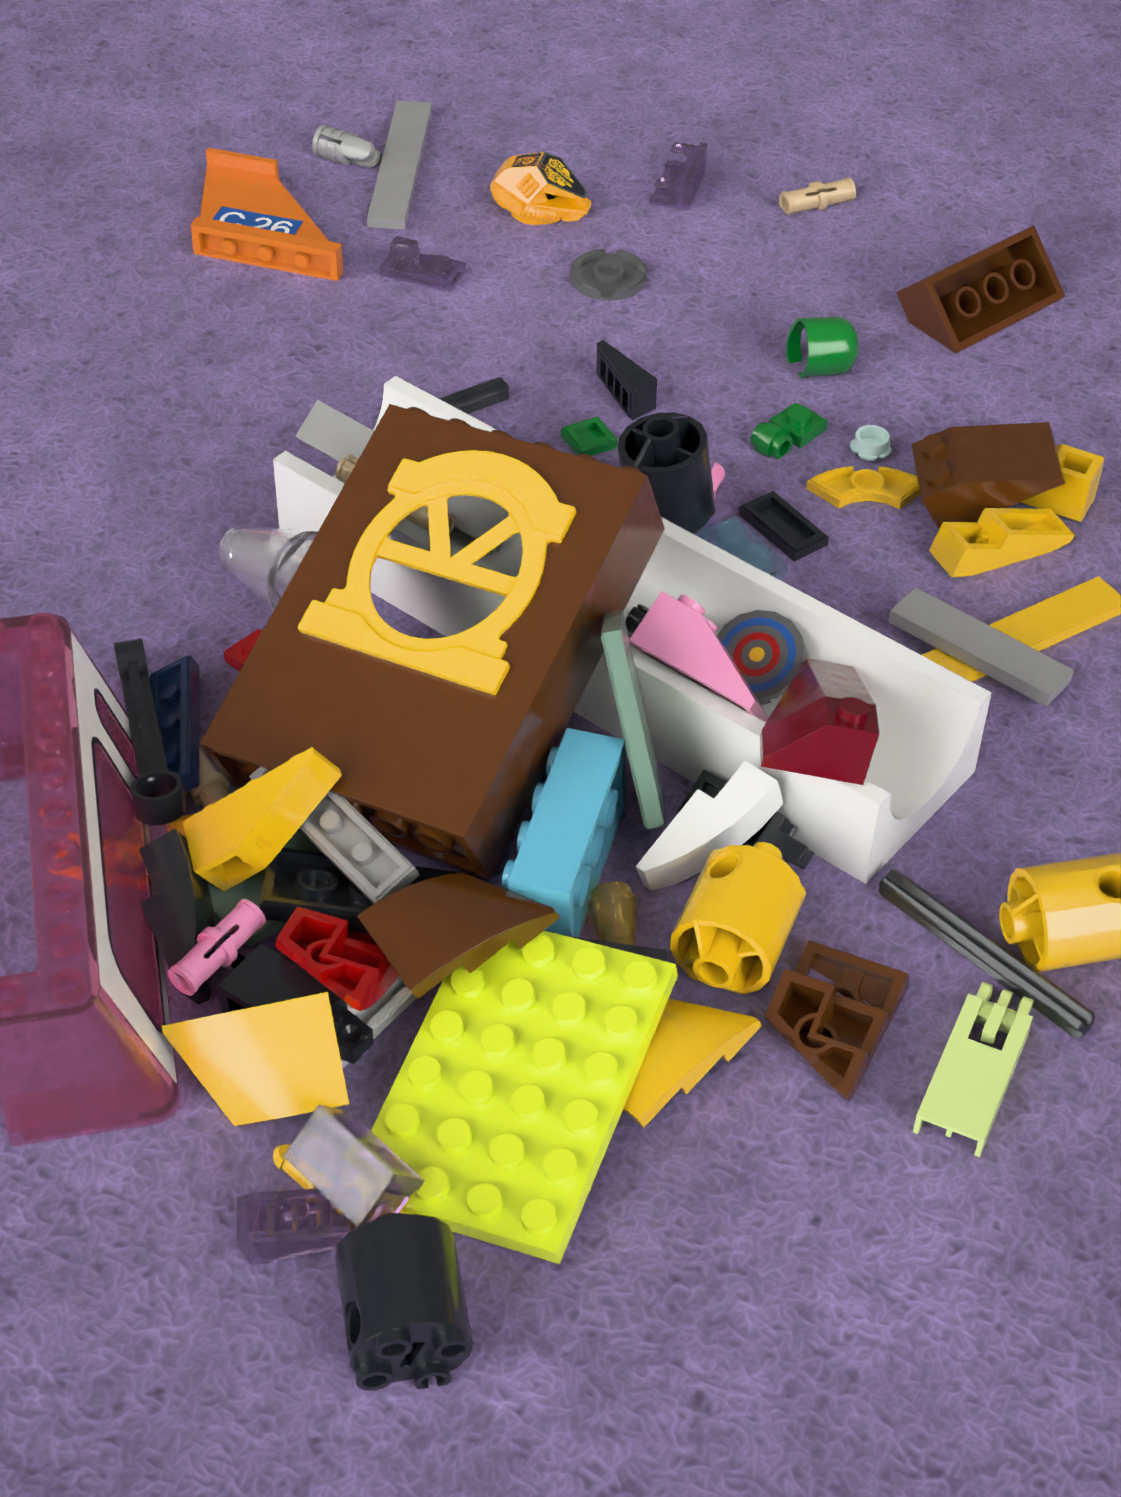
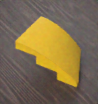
M328 992L162 1026L164 1036L234 1126L349 1104Z
M669 998L623 1111L644 1128L679 1090L687 1095L721 1057L729 1062L762 1026L760 1020L749 1015Z

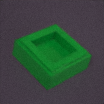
M599 417L561 428V437L576 455L587 454L593 456L618 448V439Z

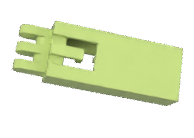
M986 982L981 983L976 996L969 993L917 1112L913 1132L918 1134L923 1121L947 1129L945 1135L951 1138L952 1133L956 1132L977 1140L975 1156L978 1157L982 1153L1028 1037L1033 1016H1030L1029 1013L1034 1002L1033 999L1023 996L1017 1011L1012 1010L1008 1007L1012 1000L1013 992L1005 989L1002 990L997 1003L990 1002L993 985ZM974 1022L985 1025L980 1041L992 1046L998 1030L1008 1034L1002 1051L968 1039Z

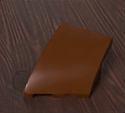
M465 873L443 875L412 884L383 898L357 916L417 999L421 998L461 965L469 973H472L512 940L522 948L560 918L553 907Z
M808 940L795 972L784 969L765 1013V1019L842 1098L850 1101L902 1000L909 983L908 973ZM812 968L835 982V984H830L807 975Z

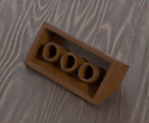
M1034 225L896 292L909 323L954 353L1066 297Z

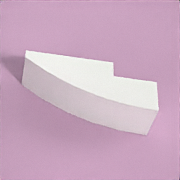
M744 761L715 798L697 789L636 865L643 885L650 890H656L680 883L702 872L713 850L729 845L744 844L784 804L778 780Z

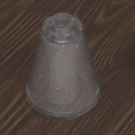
M236 526L231 528L222 538L219 546V558L224 567L275 610L318 532Z

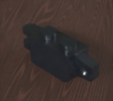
M243 944L237 950V959L230 964L234 969L233 971L221 966L204 982L206 987L220 995L222 1013L328 992L341 1060L354 1065L374 1043L373 1029L349 1011L345 1001L284 953L278 954L263 944H260L254 950Z

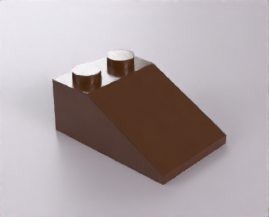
M1049 422L950 427L938 433L930 434L922 440L911 444L920 497L939 529L943 522H973L980 518L984 508H1007L1065 484L1052 427Z

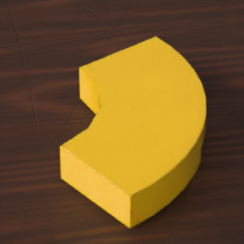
M853 466L832 469L809 479L806 485L807 490L837 508L844 507L850 503L872 501L886 503L901 509L920 495L917 476L898 469L879 466L878 472L871 469L854 471Z

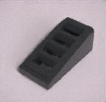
M604 340L598 342L597 376L626 415L633 421L656 409L657 378Z

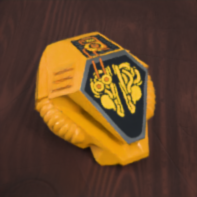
M545 152L509 157L498 169L490 185L491 194L496 203L510 211L512 217L516 220L530 225L551 224L558 222L560 219L563 221H577L588 213L592 204L591 200L586 197V189L561 157ZM547 194H550V195H553V196H556V197L553 198V199H548V198H547Z

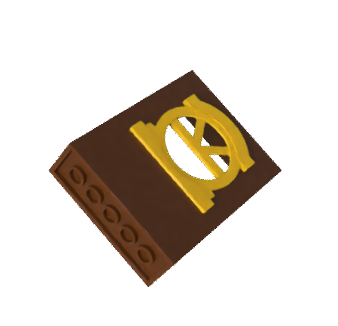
M389 404L203 736L200 745L231 785L238 788L245 786L251 781L249 776L261 767L271 771L287 762L294 755L313 747L341 771L342 776L329 792L344 797L392 845L490 880L545 771L549 752L552 746H557L604 652L601 639L603 616L607 612L621 609L624 612L665 529L648 476L631 466L619 468L601 463L596 458L587 454H578L576 456L558 451L544 442H535L533 444L518 440L501 430H492L490 432L472 427L465 421L457 418L446 420L432 416L417 407H409L407 409ZM476 496L500 505L509 513L507 518L451 557L447 503L450 497ZM422 506L428 507L430 551L388 539L393 529L405 517ZM514 534H521L523 555L518 576L512 577L473 565V563ZM377 558H381L506 598L493 613L468 630L442 638H416L398 632L379 616L371 596L370 581L372 567Z

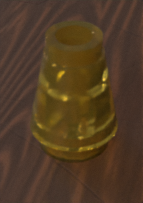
M619 881L606 882L596 886L591 891V899L587 904V908L599 941L636 946L639 899L636 894L632 893V888L627 883Z

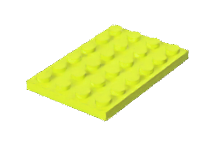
M543 931L522 948L512 940L472 973H469L461 965L443 979L343 1188L345 1195L360 1202L387 1205L405 1214L435 1217L448 1224L452 1232L560 1264L678 977L676 964Z

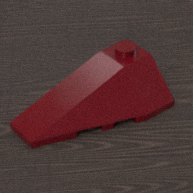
M809 658L805 659L762 728L760 735L761 767L859 785L864 784L879 737L876 704L854 667Z

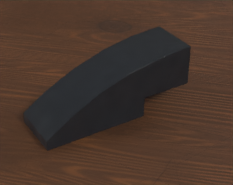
M176 829L169 831L139 849L158 891L155 895L141 902L140 905L169 969L176 965L198 943L197 937L208 926L215 927L213 903L208 881L193 871L187 840ZM215 947L204 958H209L215 952ZM203 983L194 995H184L196 1004H201L209 1001L211 989Z

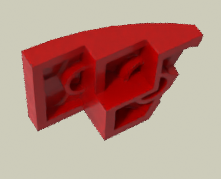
M297 906L277 936L276 948L354 1009L362 1011L375 1004L392 986L399 975L371 935L347 931V920Z

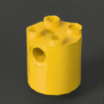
M758 842L753 847L749 845H729L721 849H715L710 853L671 934L670 950L676 963L689 977L701 981L708 986L722 988L738 994L758 991L770 980L806 896V891L798 875L782 860L781 851L770 843Z
M1110 853L1015 869L1010 876L1008 884L1007 902H1003L1000 905L999 919L1005 940L1009 944H1018L1026 964L1037 972L1121 959V853Z

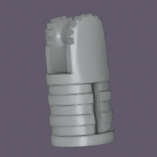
M325 124L319 126L314 134L312 151L316 157L332 160L345 166L354 163L360 166L375 168L381 164L382 154L379 150L374 148L371 141L359 138L358 134Z

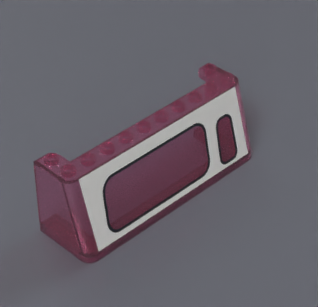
M38 613L0 619V781L26 778L38 967V971L0 977V1105L12 1147L159 1124L172 1117L180 1104L175 1049L164 1036L162 1030L163 1025L172 1024L165 958L140 904L155 895L157 889L139 852L140 848L152 842L151 826L140 822L136 818L130 786L138 777V771L129 729L128 714L67 620L62 616L52 613Z

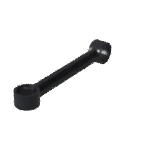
M138 638L114 642L138 777L130 786L135 816L140 822L147 825L168 824L176 821L185 813L186 802L181 777L168 769L143 640Z

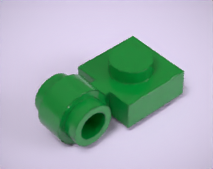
M795 402L770 418L768 423H759L751 434L750 442L754 445L755 451L765 457L773 456L779 459L790 451L792 444L801 448L826 431L828 420Z

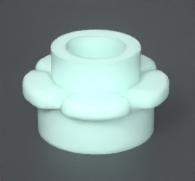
M862 426L856 431L855 439L851 440L850 449L853 453H858L859 458L875 461L878 458L884 459L890 455L892 450L889 433L880 426Z

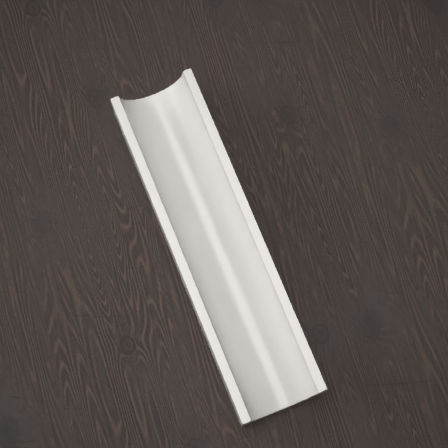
M397 376L384 383L382 406L373 429L375 431L389 404L407 409L409 407H417L432 416L446 420L457 418L465 421L472 427L490 432L497 430ZM284 451L273 459L280 539L306 553L345 483L339 481L336 475L332 477L293 454ZM406 518L399 522L388 538L430 551L429 531ZM662 518L665 529L623 612L625 621L633 607L637 608L638 604H642L650 609L661 591L677 600L680 595H685L700 604L705 609L703 616L717 626L716 635H718L725 624L740 614L755 610L777 612L790 619L799 630L809 659L855 668L876 704L879 737L863 785L761 767L760 735L766 722L635 649L630 643L656 761L694 783L703 769L728 782L744 761L750 763L778 780L784 804L777 812L783 814L789 819L790 823L798 828L792 838L809 847V850L866 884L975 772L991 692ZM453 527L450 533L451 557L476 539ZM514 534L503 543L499 552L493 549L473 563V565L499 572L496 570L499 565L518 547H523L521 534ZM377 558L372 567L370 587L373 594L446 637L458 634L477 625L493 613L506 598L381 558ZM628 632L629 639L632 636L630 632ZM603 652L574 712L617 738L624 739L607 661ZM782 695L772 699V703L761 705L768 717L771 716Z

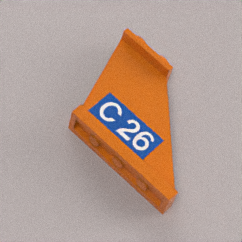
M208 147L206 150L207 168L200 217L196 216L191 223L194 254L338 281L343 274L342 244L329 241L279 180L278 160Z

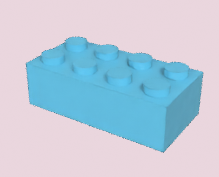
M566 728L560 746H552L549 752L546 766L547 780L545 784L538 783L535 788L532 800L533 816L530 822L523 821L517 839V851L519 852L516 860L509 859L505 865L502 876V888L553 907L560 918L544 931L579 938L626 806V745L622 738Z

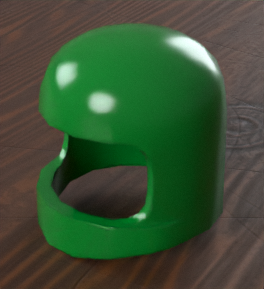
M842 317L797 318L793 322L786 341V357L790 364L802 361L800 341L801 332L804 328L808 342L805 370L803 373L797 372L800 378L840 375L848 372L853 367L858 356V336L854 326L847 319Z

